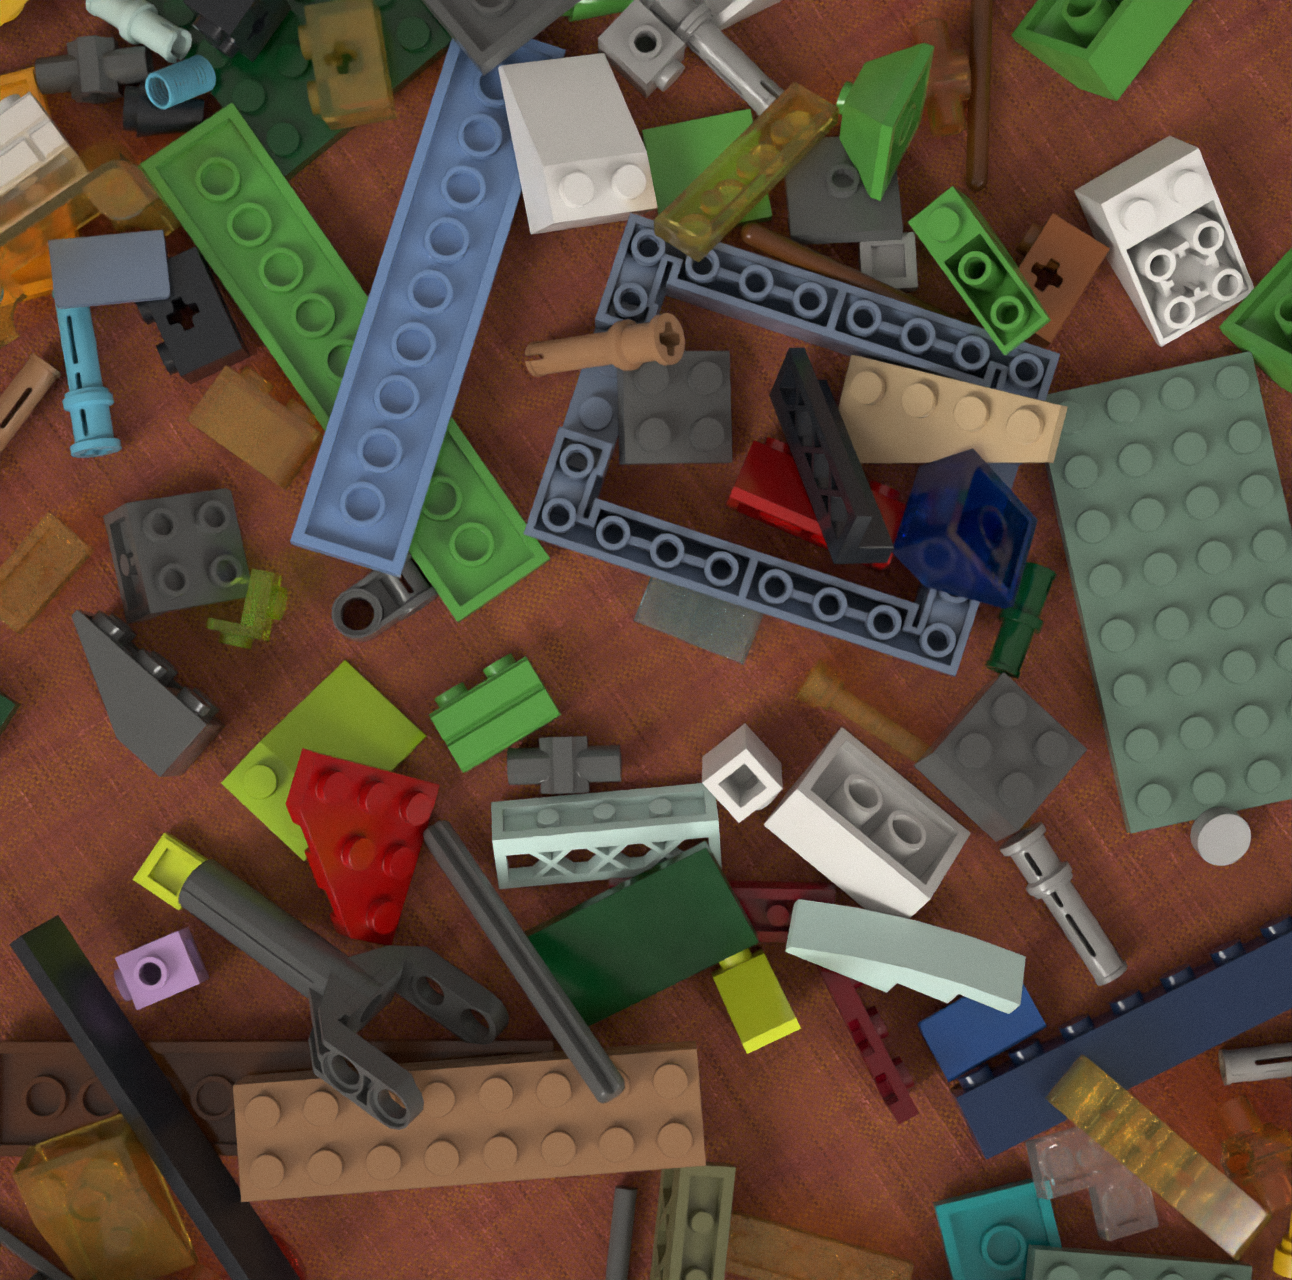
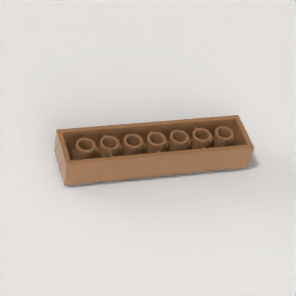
M696 1041L603 1048L625 1083V1090L618 1097L604 1104L597 1101L564 1051L400 1063L401 1067L412 1074L424 1100L422 1112L406 1128L401 1130L391 1129L380 1123L315 1075L313 1070L243 1076L233 1085L241 1202L706 1166ZM350 1067L354 1072L359 1074L355 1067ZM388 1090L391 1098L401 1107L406 1108L401 1099L395 1093Z

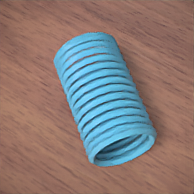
M195 55L148 74L145 82L146 93L156 107L165 110L212 90L216 81L215 71L206 58L201 55Z

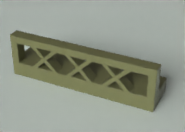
M706 1161V1166L661 1169L650 1280H724L736 1172L735 1166L730 1163Z

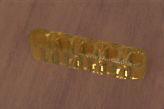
M1083 1054L1077 1058L1045 1097L1049 1103L1235 1260L1238 1261L1272 1220L1273 1216Z

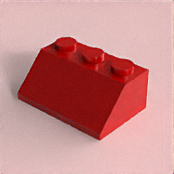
M770 437L766 438L764 444L753 440L725 508L829 551L788 444ZM870 481L869 486L894 549L887 563L858 564L879 572L890 564L910 506L898 501L901 493L884 484Z

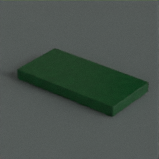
M706 841L524 932L588 1027L759 943L757 932Z

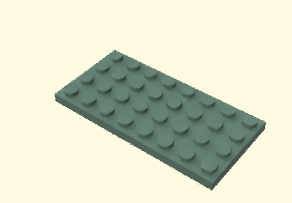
M1248 351L1047 394L1045 401L1068 407L1054 463H1045L1126 832L1136 833L1196 820L1203 812L1213 807H1226L1233 811L1292 799V529L1252 353Z

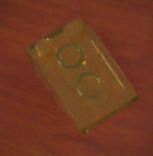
M122 1114L28 1147L12 1173L34 1225L76 1280H152L197 1264V1254L164 1178Z

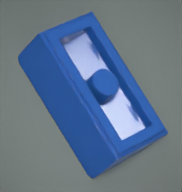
M1024 984L1022 986L1021 1005L1010 1014L964 996L917 1024L923 1040L948 1082L1047 1027Z

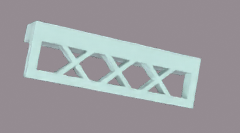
M703 783L491 802L492 843L499 889L634 877L684 852L677 848L682 841L697 838H708V846L722 869L716 797ZM644 844L651 848L647 854L640 857H628L621 853L627 845ZM588 849L596 854L589 861L572 862L564 857L571 850ZM531 854L540 860L530 867L509 868L507 856Z

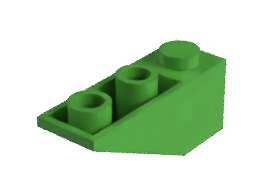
M953 186L908 221L1003 355L1006 356L1051 321L1000 238L973 201Z

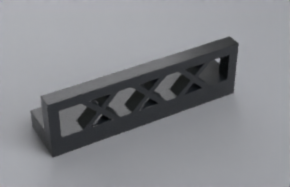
M789 348L769 396L833 563H887L894 545L827 380H817L805 348Z

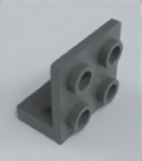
M224 488L128 502L103 516L127 624L148 621L169 611L244 599L253 594L236 511L229 489Z

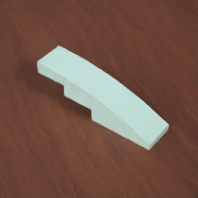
M798 899L794 903L785 950L787 953L886 993L898 983L945 1003H949L960 994L1007 1014H1010L1021 1005L1026 956L968 935L912 919L856 907Z

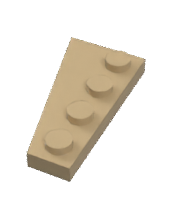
M852 354L838 407L860 464L1054 463L1068 408L1067 406Z

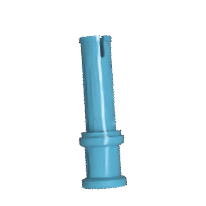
M56 306L61 347L69 392L65 393V399H63L62 403L63 409L70 412L75 441L70 446L71 456L90 458L116 453L122 449L121 440L114 438L109 408L114 403V397L107 387H103L90 307L59 309Z

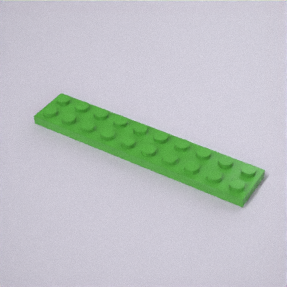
M232 102L142 162L140 166L319 424L326 431L368 296ZM451 417L409 553L456 621L460 623L550 561V557L537 539L523 534L526 523Z

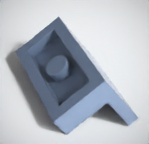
M163 230L48 240L55 304L59 309L168 299L171 295L167 265V244Z

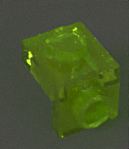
M252 568L241 623L208 617L206 629L220 632L218 643L252 649L254 639L269 642L273 619L282 620L287 602L288 589L280 587L282 576L273 572Z

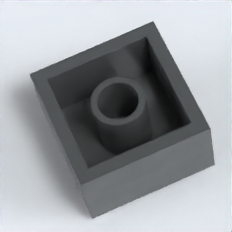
M1003 672L976 693L913 766L997 842L1020 830L1087 751V748Z

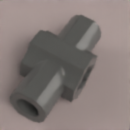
M96 35L77 37L76 40L68 42V54L40 57L35 62L36 80L39 90L43 95L71 92L72 98L76 102L92 104L111 103L118 98H122V86L140 84V81L145 83L148 74L154 72L152 54L145 45L119 48L118 42L113 37H99Z
M588 736L539 738L540 747L508 748L507 751L509 785L541 784V794L590 792V783L622 781L621 746H589Z

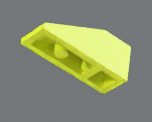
M747 948L719 962L721 968L711 972L747 1054L801 1029L762 949L751 953L750 949Z

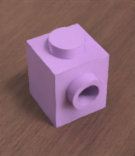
M189 927L115 957L119 967L114 970L116 985L125 1001L133 1000L136 1010L209 979Z

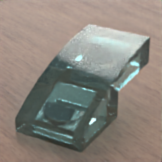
M651 577L633 621L744 665L764 614Z

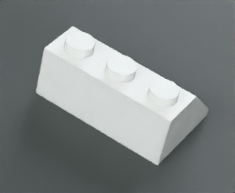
M843 727L835 733L764 823L766 828L864 909L910 919L931 899L971 834Z

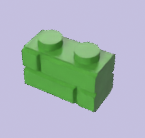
M512 653L483 669L487 680L470 690L462 682L434 699L439 708L430 713L429 716L463 773L468 772L562 715L526 656L516 662Z

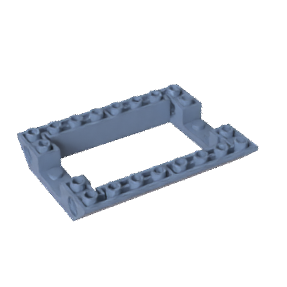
M633 213L629 215L595 317L596 327L594 333L606 332L615 322L626 319L633 320L637 324L650 322L655 315L660 314L665 296L850 357L851 354L1043 401L1046 400L1060 357L1059 353L1026 342L1021 343L1005 356L983 328ZM612 364L581 369L563 426L558 428L523 533L524 535L953 677L956 676L990 572V568H987L986 565L1018 467L1022 463H959L913 603L598 499L619 437L617 368Z

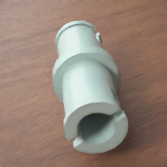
M86 0V10L93 16H97L119 29V34L124 40L134 45L143 44L170 63L174 64L177 63V59L180 61L184 59L191 47L192 38L189 31L176 26L158 15L156 7L146 0Z

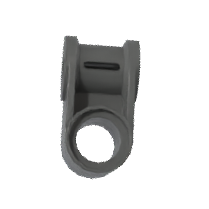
M409 552L402 575L412 588V594L407 592L398 577L372 570L368 576L342 592L335 599L332 607V620L335 627L347 639L355 642L372 640L397 622L412 616L439 596L434 587L430 586L418 569ZM356 601L368 602L374 609L372 623L362 630H352L344 622L346 608Z

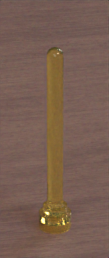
M817 660L796 691L795 697L813 709L817 705L825 710L829 706L916 763L930 745L842 688L844 682L836 677L838 671L822 660ZM1032 816L1026 821V823L1020 828V830H1025L1031 825Z

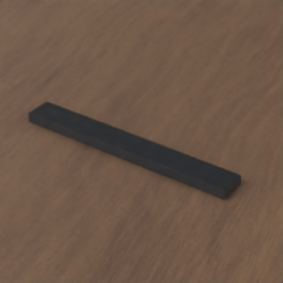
M59 915L26 932L9 945L232 1280H301L249 1202H241L239 1186Z

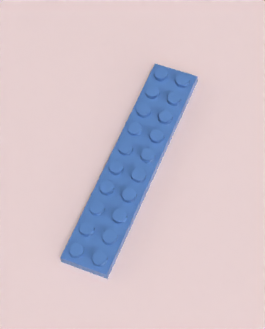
M451 39L290 540L292 545L395 577H401L522 193L498 68L501 65L564 58L565 49L531 39L483 76L454 39Z

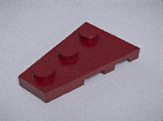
M815 964L886 1107L898 1124H901L918 1115L919 1112L907 1091L915 1087L914 1082L901 1057L898 1056L891 1060L882 1042V1039L890 1035L874 1005L865 1009L855 990L863 986L864 983Z

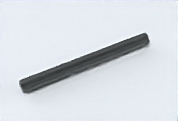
M440 820L434 825L429 826L423 832L426 846L597 1101L604 1104L618 1097L625 1090L623 1077L456 831L446 820Z

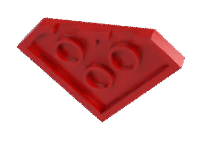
M302 748L285 804L292 822L300 825L308 844V848L304 852L318 888L326 890L334 910L329 915L335 931L351 939L392 945L424 840L423 832L427 829L440 785L425 779Z

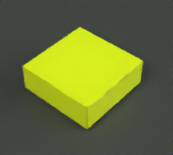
M165 832L132 880L180 911L183 907L178 903V898L183 884L192 871L208 859L170 833Z

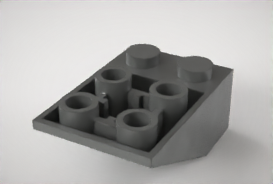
M77 609L71 617L116 738L159 777L181 776L226 726L215 717L221 709L198 688L195 687L191 690L186 686L182 687L173 678L179 671L158 652L153 650L150 653L144 648L140 650L131 641L137 634L115 614L111 613L108 616L101 610L94 614Z

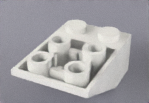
M1168 136L1074 190L1094 238L1110 248L1105 257L1157 345L1160 347L1242 301L1254 289L1198 147Z

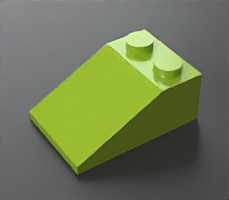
M344 660L249 752L221 784L303 861H306L307 857L304 850L308 848V844L300 825L292 822L285 804L302 748L395 771L427 735L348 661Z

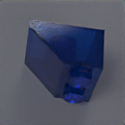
M972 448L919 466L893 544L894 549L892 553L925 587L1005 609L1014 606L1038 519Z

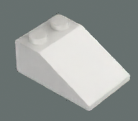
M605 53L501 65L498 68L531 235L628 220L630 213L641 216L658 208L647 151Z

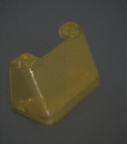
M115 141L95 143L0 207V349L20 336L14 325V311L17 303L28 297L12 274L49 249L48 240L66 238L101 213L108 217L119 233L124 232L129 227H140L147 231L163 230L166 237L182 226L135 157L124 145Z

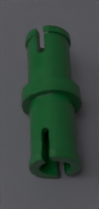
M1022 562L1021 572L1008 607H1001L998 619L1002 621L989 659L985 663L987 669L998 674L1004 672L1009 677L1015 679L1020 677V670L1034 633L1038 634L1041 632L1044 624L1043 620L1040 619V615L1053 580L1057 576L1053 570L1035 563Z

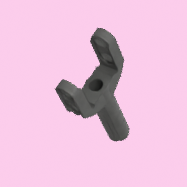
M208 859L193 870L182 886L178 898L180 906L309 999L313 1028L308 1041L313 1073L380 1123L391 1129L401 1130L406 1128L422 1112L424 1107L422 1093L410 1072L356 1033L364 1028L373 1017L392 1001L395 992L466 1043L482 1045L492 1043L508 1026L509 1016L501 1000L426 946L388 945L349 957L214 859ZM426 977L431 978L440 985L444 996L431 988ZM471 1009L480 1012L485 1017L489 1028L481 1025L475 1019ZM343 1057L347 1058L355 1066L359 1074L347 1065ZM388 1090L395 1093L401 1099L406 1108L401 1107L397 1102H395L391 1098Z

